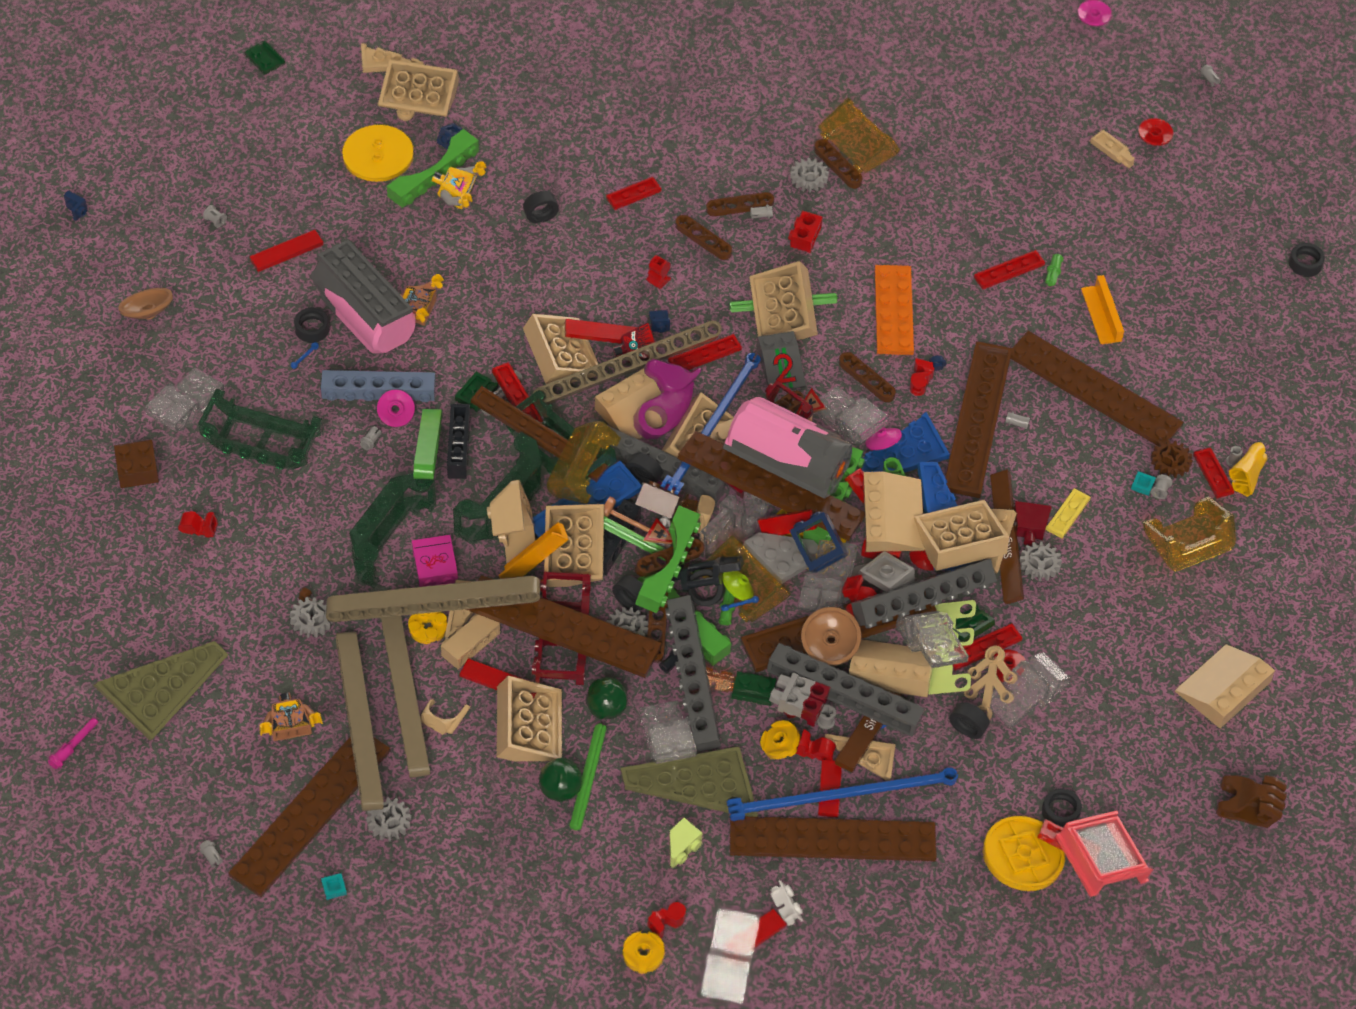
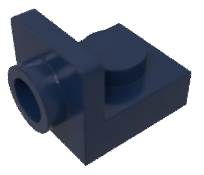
M455 123L441 127L437 143L448 150L451 138L463 129Z
M67 191L64 194L66 207L72 211L73 219L78 221L80 217H84L87 213L86 200Z
M667 310L649 311L652 332L663 333L670 331V318L668 317Z

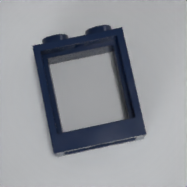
M816 512L810 516L811 519L806 522L800 521L793 526V529L789 530L809 571L814 574L849 556L829 515L825 512ZM823 521L836 549L812 561L799 534Z

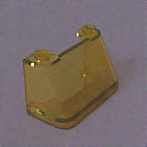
M848 97L818 126L821 131L820 136L827 141L830 140L854 163L853 167L859 173L871 171L900 152L895 141L876 127L860 109L854 106V102Z
M594 421L577 426L547 480V490L554 497L587 504L591 495L586 492V486H589L590 482L585 477L600 448L608 450V445L617 446L621 437L604 422Z
M1206 497L1195 504L1194 516L1164 528L1160 520L1153 518L1144 521L1143 526L1145 534L1165 564L1171 570L1179 571L1228 552L1235 546L1234 515L1212 498Z
M733 535L706 560H715L721 556L743 557L744 565L739 572L749 579L754 591L753 596L759 597L758 603L752 602L737 606L741 611L738 615L746 623L749 620L754 622L791 595ZM735 598L734 603L741 602V600Z

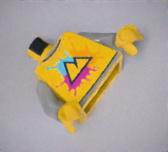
M479 161L475 167H449L446 175L435 171L431 181L441 185L437 194L448 206H455L459 209H462V207L467 208L469 202H472L469 192L477 177L476 173L483 176L486 165L483 161Z

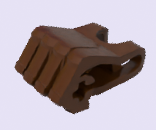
M1227 775L1222 777L1220 782L1222 790L1235 796L1228 801H1220L1218 803L1216 813L1219 817L1269 828L1281 820L1282 811L1285 808L1284 801L1286 800L1285 791L1287 785L1276 777L1267 775L1264 776L1262 785L1242 776Z

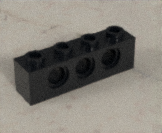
M451 404L447 479H467L470 404Z
M624 499L616 512L639 522L641 519V506ZM615 516L611 519L632 531L636 527ZM607 530L604 531L603 574L606 576L627 542Z

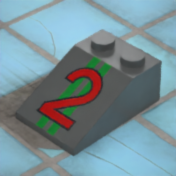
M794 331L759 336L757 352L761 358L760 362L767 385L770 383L774 384L778 380L789 389L806 387L799 347Z

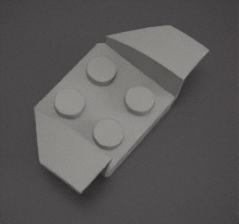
M884 551L870 563L856 566L844 577L846 580L848 577L862 574L863 581L866 580L886 592L915 582V569Z

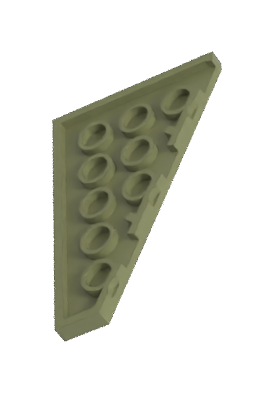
M215 641L98 681L93 686L148 740H152L223 662L228 654Z
M740 747L621 768L625 790L729 813V807L726 803L729 799L741 798L742 803L754 802ZM758 812L745 813V816L758 817Z

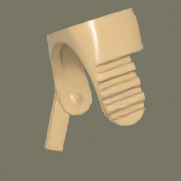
M701 495L697 508V513L700 514L699 522L701 523L698 533H701L704 544L707 543L706 527L715 506V500L708 495Z
M431 699L420 716L421 723L433 728L442 735L446 733L452 734L470 709V706L466 704L454 718L442 719L431 713L430 708L435 700Z

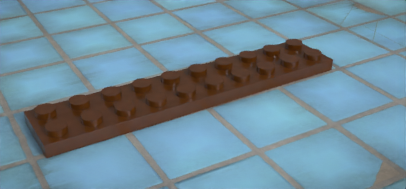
M1027 331L1012 348L1010 359L1159 446L1160 442L1166 444L1167 440L1170 441L1183 426L1184 422L1030 331Z
M976 341L945 477L947 480L946 484L951 493L975 498L981 497L1012 348Z
M695 431L678 453L677 459L789 513L812 509L813 514L825 512L829 515L839 537L847 541L851 539L865 518L864 511L831 495L822 498L723 449L724 444L700 432ZM823 521L817 524L818 527L827 531Z
M481 575L478 581L494 579ZM541 597L533 603L465 609L643 678H646L661 649V643Z
M850 603L838 606L836 608L845 610L846 606ZM928 604L924 610L915 612L913 609L909 611V615L902 617L895 615L893 616L894 620L882 623V620L878 621L874 627L865 628V625L860 626L861 639L937 614L935 606ZM809 616L741 637V644L755 673L767 669L769 659L779 643L789 646L800 653L802 652L801 633L803 625ZM832 637L828 638L829 643H833L835 641V639Z
M351 737L348 738L228 872L231 878L259 897H262L358 789ZM373 737L377 764L379 765L390 753L391 749Z
M745 816L744 820L731 821L730 819V856L936 861L935 822Z

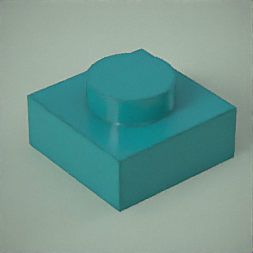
M1138 471L1131 490L1149 496L1156 477Z
M341 873L321 878L326 900L347 895Z

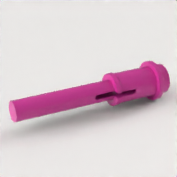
M92 718L67 744L64 743L54 755H50L49 765L54 769L61 768L63 762L73 754V749L98 724V721Z

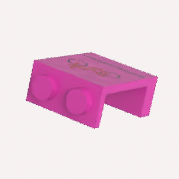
M450 535L412 540V551L416 562L419 587L454 584L458 580Z

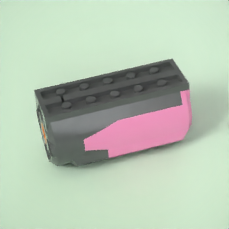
M349 240L318 254L317 265L310 275L314 286L320 291L321 298L371 353H387L409 340L416 325L413 308Z
M755 397L743 402L734 416L723 449L822 498H826L836 492L844 473L849 467L852 455V444L841 439L840 435L761 397Z

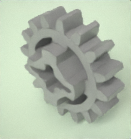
M810 158L807 161L801 159L800 163L795 162V166L791 167V183L796 184V188L802 187V191H805V189H808L809 192L812 189L818 191V187L824 188V184L828 182L829 171H827V166H823V162L817 163V159L813 161Z
M1032 542V547L1026 545L1025 550L1021 551L1020 556L1021 570H1025L1024 575L1031 574V579L1033 580L1035 577H1038V581H1041L1042 578L1048 581L1050 576L1055 578L1056 573L1060 572L1062 564L1061 554L1056 553L1057 548L1051 549L1049 543L1043 546V542H1040L1039 545Z
M306 597L305 602L298 600V605L294 604L290 612V624L294 625L293 630L299 629V635L307 633V638L311 634H314L315 638L318 637V633L325 635V630H330L333 622L326 619V605H323L324 600L316 602V597L312 601L308 597Z
M623 607L622 612L616 609L615 615L610 614L609 620L606 621L644 637L648 635L646 616H640V610L633 612L632 607L629 611H626L625 607Z
M387 797L386 802H383V809L367 811L368 817H366L368 830L373 831L374 837L379 834L380 840L388 837V841H391L393 836L398 840L400 833L405 835L406 829H410V822L412 821L409 807L405 808V802L398 804L397 798L391 802L390 798Z

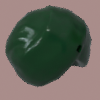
M599 678L590 685L586 697V705L591 714L598 719L616 718L627 707V691L616 678Z
M557 758L542 767L539 775V788L548 799L557 802L571 800L581 789V772L573 761L566 758Z

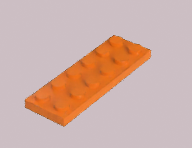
M875 265L877 354L914 355L911 266Z

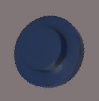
M937 355L929 358V362H933L934 371H940L947 365L943 356Z

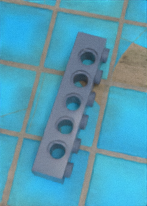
M322 370V399H345L348 401L364 399L365 401L379 400L387 391L402 390L412 400L421 402L435 401V373Z

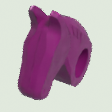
M651 359L645 364V375L656 382L661 395L643 403L635 412L633 426L640 436L645 439H658L679 424L689 408L694 381L702 371L700 368L690 372L681 366L657 359ZM646 411H654L660 415L662 419L660 429H654L646 423Z

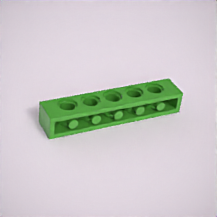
M852 447L849 467L844 473L836 492L831 494V496L843 502L846 498H850L852 488L845 478L859 468H863L865 459L862 458L863 450ZM818 526L814 530L804 531L803 539L814 540L821 548H825L826 543L832 540L828 531Z

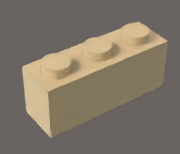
M478 614L473 615L465 626L459 627L451 638L443 641L441 656L454 667L460 669L467 659L474 657L500 634V623Z

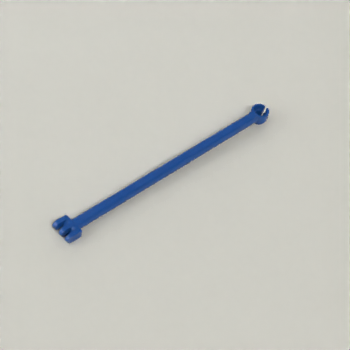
M755 353L747 354L745 365L701 431L702 434L708 437L711 435L752 369L759 366L761 361L759 355L752 362ZM682 461L672 477L669 475L665 477L661 487L665 488L669 484L667 490L670 492L675 487L674 494L678 496L684 485L680 481L691 465Z
M949 767L944 769L943 772L748 803H742L741 798L727 800L726 803L731 814V821L744 820L745 813L938 783L950 786L957 782L958 775L955 769Z

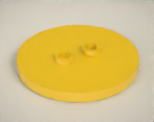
M370 125L355 131L347 138L342 150L346 168L356 177L374 182L387 181L400 176L410 167L414 156L413 145L409 137L401 130L387 125Z
M1012 816L998 821L990 828L983 843V857L989 871L1003 884L1022 891L1041 890L1054 883L1064 867L1065 853L1037 838L1043 822L1025 816Z

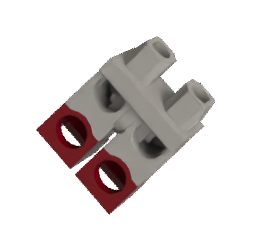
M793 673L791 677L780 674L776 687L784 689V692L774 688L769 701L778 705L777 711L800 717L806 720L808 725L814 727L828 699L831 687L804 677H798L796 673Z

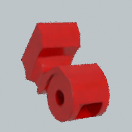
M655 255L649 263L650 270L646 280L661 290L671 280V277L667 275L670 270V263Z
M915 358V373L911 376L909 388L913 395L921 396L926 392V386L933 378L934 367L933 362Z
M194 511L184 512L178 529L182 533H195L197 536L204 535L209 538L214 537L218 521L214 512L207 513L205 520Z
M862 574L848 577L841 591L844 597L849 598L851 602L877 595L873 588L861 586L863 583Z
M803 729L796 754L802 757H810L811 759L817 758L820 761L833 760L836 744L824 737L811 741V734Z
M674 902L669 905L668 910L662 908L660 911H653L651 916L648 917L647 926L652 933L662 939L664 924L678 928L685 922L686 908L682 903Z

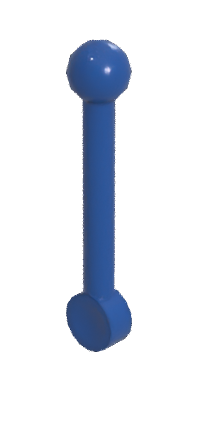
M316 342L312 343L311 348L296 362L291 363V368L296 369L305 357L314 349H318L319 344Z
M753 596L752 599L722 605L721 610L727 611L730 608L748 603H758L759 597Z

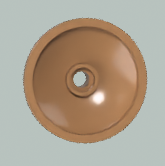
M166 288L147 289L124 299L119 304L118 309L121 315L128 318L153 319L170 305L173 300V294L171 290Z
M836 607L822 608L812 613L805 621L801 633L802 645L805 652L811 658L825 662L829 666L840 665L849 661L857 653L861 643L860 626L856 619L843 609ZM832 637L835 639V641L833 643H829L828 638Z

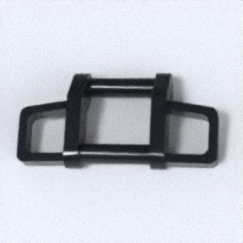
M721 556L715 560L698 563L686 562L683 565H679L681 566L677 578L673 577L672 581L681 580L683 592L702 586H719L722 584L723 572L739 571L744 565L743 557ZM713 568V577L690 581V576L693 575L694 571Z

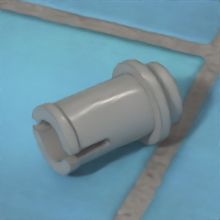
M1205 65L1200 69L1201 76H1204L1211 86H1215L1214 82L1216 85L1220 83L1221 79L1215 74L1212 66Z
M768 204L766 207L750 208L751 219L763 217L769 219L773 217L772 206H768Z
M1012 411V413L1008 412L1005 423H1008V426L1012 424L1027 429L1030 417L1017 415Z
M371 427L367 435L361 438L360 446L364 450L372 449L375 441L381 435L380 430L375 433L378 429L377 427Z
M1233 446L1231 448L1230 455L1226 458V464L1229 467H1233L1241 460L1240 458L1243 453L1241 447Z
M207 840L199 846L200 853L205 855L212 868L216 867L215 863L219 865L223 862V859L215 849L214 842Z

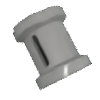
M210 205L205 209L203 218L214 223L216 228H220L226 223L227 215L220 213L216 210L215 206Z
M1161 474L1156 477V485L1151 489L1150 493L1153 497L1164 500L1167 498V490L1172 486L1173 481L1167 475Z
M824 705L817 720L820 728L831 729L834 726L835 708L831 705Z

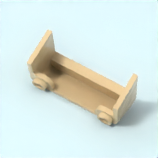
M520 480L511 481L490 502V507H487L488 518H491L493 536H498L499 542H503L507 563L536 540L530 503Z

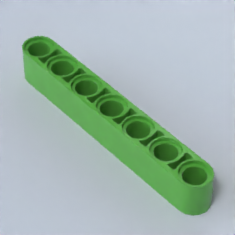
M442 409L422 410L414 460V479H434L442 425Z

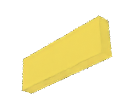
M1074 488L1047 525L1046 530L1063 539L1091 497Z

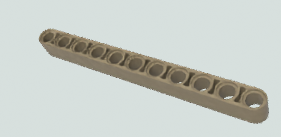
M714 320L703 323L538 387L533 391L532 403L537 407L551 404L644 368L645 364L651 359L662 361L713 341L721 333V325ZM708 327H714L717 333L710 334ZM696 333L699 335L700 340L694 341L690 335ZM680 340L683 346L678 348L674 345L673 341ZM661 346L665 349L666 353L659 354L656 348ZM645 353L649 359L642 361L639 358V354ZM629 360L631 367H624L622 361ZM610 366L614 369V373L607 374L604 368ZM594 373L597 376V380L590 381L587 375ZM577 380L580 386L573 388L570 385V381ZM556 386L560 387L563 391L559 395L555 394L552 390ZM542 393L545 396V400L538 401L535 395Z
M535 576L330 596L326 601V619L331 622L533 603L540 599V580Z
M401 616L382 617L380 619L382 621L388 663L391 670L398 717L400 719L409 777L430 775L402 619Z
M356 631L336 633V646L362 811L383 809V795Z

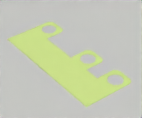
M968 600L941 603L935 605L937 614L932 616L929 649L936 650L928 695L967 691L971 686L970 674L952 675L954 647L971 645L974 641V629H956L960 633H970V639L967 642H960L958 640L959 634L952 628H956L957 618H967L975 615L976 602ZM964 604L972 606V611L969 614H962L960 612V608ZM958 678H966L967 685L965 687L957 688L955 686V681Z

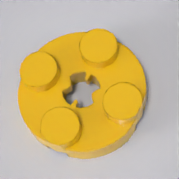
M442 612L413 614L408 621L409 632L415 641L422 644H431V642L439 641L445 636L447 617ZM429 622L433 625V627L425 629L423 624Z
M786 720L777 721L771 725L772 728L768 732L764 731L761 736L760 745L770 759H783L796 754L800 742V733L791 722Z
M640 931L631 934L624 942L622 952L624 962L630 969L640 974L656 970L662 964L665 956L663 941L652 932L647 934ZM639 949H642V950L648 949V950H649V951L647 952L648 955H645V956L643 955V956H642V955H640V951H638V950H639Z

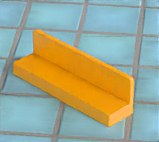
M1097 276L1095 286L1083 287L1081 290L1100 344L1122 342L1124 329L1105 276Z
M557 522L504 565L505 570L499 574V578L523 577L569 540L564 525Z

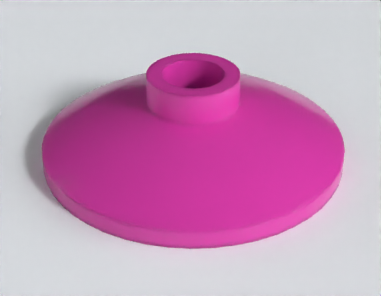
M1089 0L1079 6L1078 16L1081 21L1088 25L1102 26L1110 21L1112 11L1107 4L1101 1Z
M402 390L387 391L380 397L377 403L379 418L383 423L391 427L406 425L414 415V402ZM397 406L399 411L393 412L392 407Z
M879 428L867 438L865 442L866 447L870 450L889 448L901 439L902 433L897 428Z

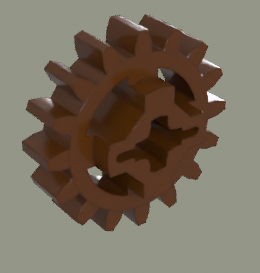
M1169 440L1166 441V444L1160 442L1159 446L1154 447L1151 455V464L1155 465L1154 470H1160V475L1166 473L1168 477L1173 475L1174 478H1177L1178 474L1184 476L1185 472H1189L1193 461L1191 460L1192 454L1189 453V448L1184 449L1183 443L1177 445L1176 440L1173 444Z

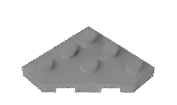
M759 532L744 541V547L780 584L808 568L793 537ZM801 538L812 561L826 554L814 540Z

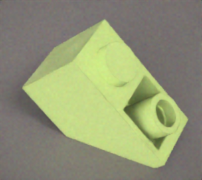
M685 818L670 830L671 867L674 868L677 864L682 865L688 858V854L692 850L694 852L697 851L702 845V832Z

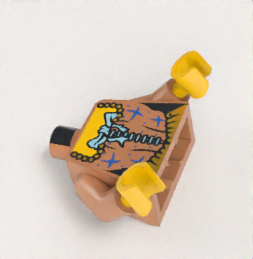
M440 274L434 275L431 281L426 284L407 286L403 295H401L413 308V314L418 324L425 326L437 300L436 287L438 289L442 288L443 284L441 282L444 281Z
M283 693L279 695L280 702L272 704V711L267 713L263 723L259 725L260 736H263L264 733L273 734V740L278 741L312 734L311 727H315L314 724H323L320 713L314 712L309 706L303 705L300 699L292 700L289 693Z

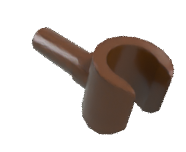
M303 587L299 593V600L305 602L306 597H308L312 601L313 599L310 598L312 592Z

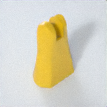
M1256 442L1252 444L1245 456L1229 470L1230 478L1233 480V489L1247 497L1253 494L1260 471L1268 459L1263 443Z

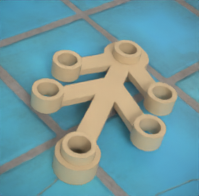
M999 646L989 647L985 653L986 658L968 670L971 679L978 681L970 686L969 690L964 691V695L967 698L975 699L978 691L985 686L982 705L978 706V708L983 712L987 711L989 720L992 717L990 705L994 687L999 693L1002 702L1009 704L1014 699V695L1006 690L996 675L997 667L1003 673L1005 682L1014 684L1017 681V675L1010 671L1003 661L1005 652ZM998 653L997 658L994 659V655ZM989 666L988 673L979 679L981 671ZM976 670V675L972 676L973 671ZM1012 674L1013 678L1009 681L1008 677ZM973 690V694L969 696V691ZM1009 694V698L1005 700V695Z

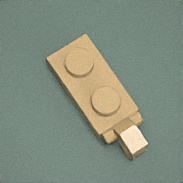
M1105 130L1100 131L1091 138V144L1114 161H1117V163H1122L1127 168L1134 165L1135 158L1130 155L1129 148Z

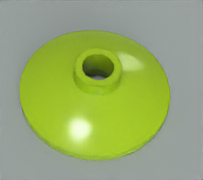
M739 571L722 573L723 584L735 598L741 601L752 599L754 591L747 576Z

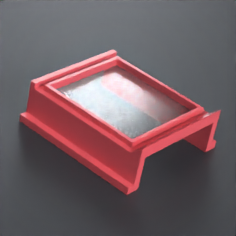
M1117 811L1067 822L1062 831L1055 836L1090 897L1097 896L1104 885L1137 877L1140 884L1149 881V875L1154 870L1148 868L1119 819Z

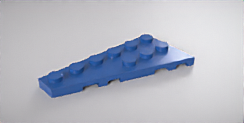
M925 412L921 415V418L917 421H912L908 427L901 431L902 437L896 444L886 449L867 452L863 457L865 462L862 471L882 472L884 461L887 458L893 457L900 461L905 473L917 469L919 462H940L949 459L950 454L930 417Z
M919 462L917 469L919 479H921L924 513L956 507V498L950 492L946 484L947 480L938 462ZM959 565V566H955V567H951V568H946V569H942V570H951V569H954V568H957V567H960V566H963V565Z

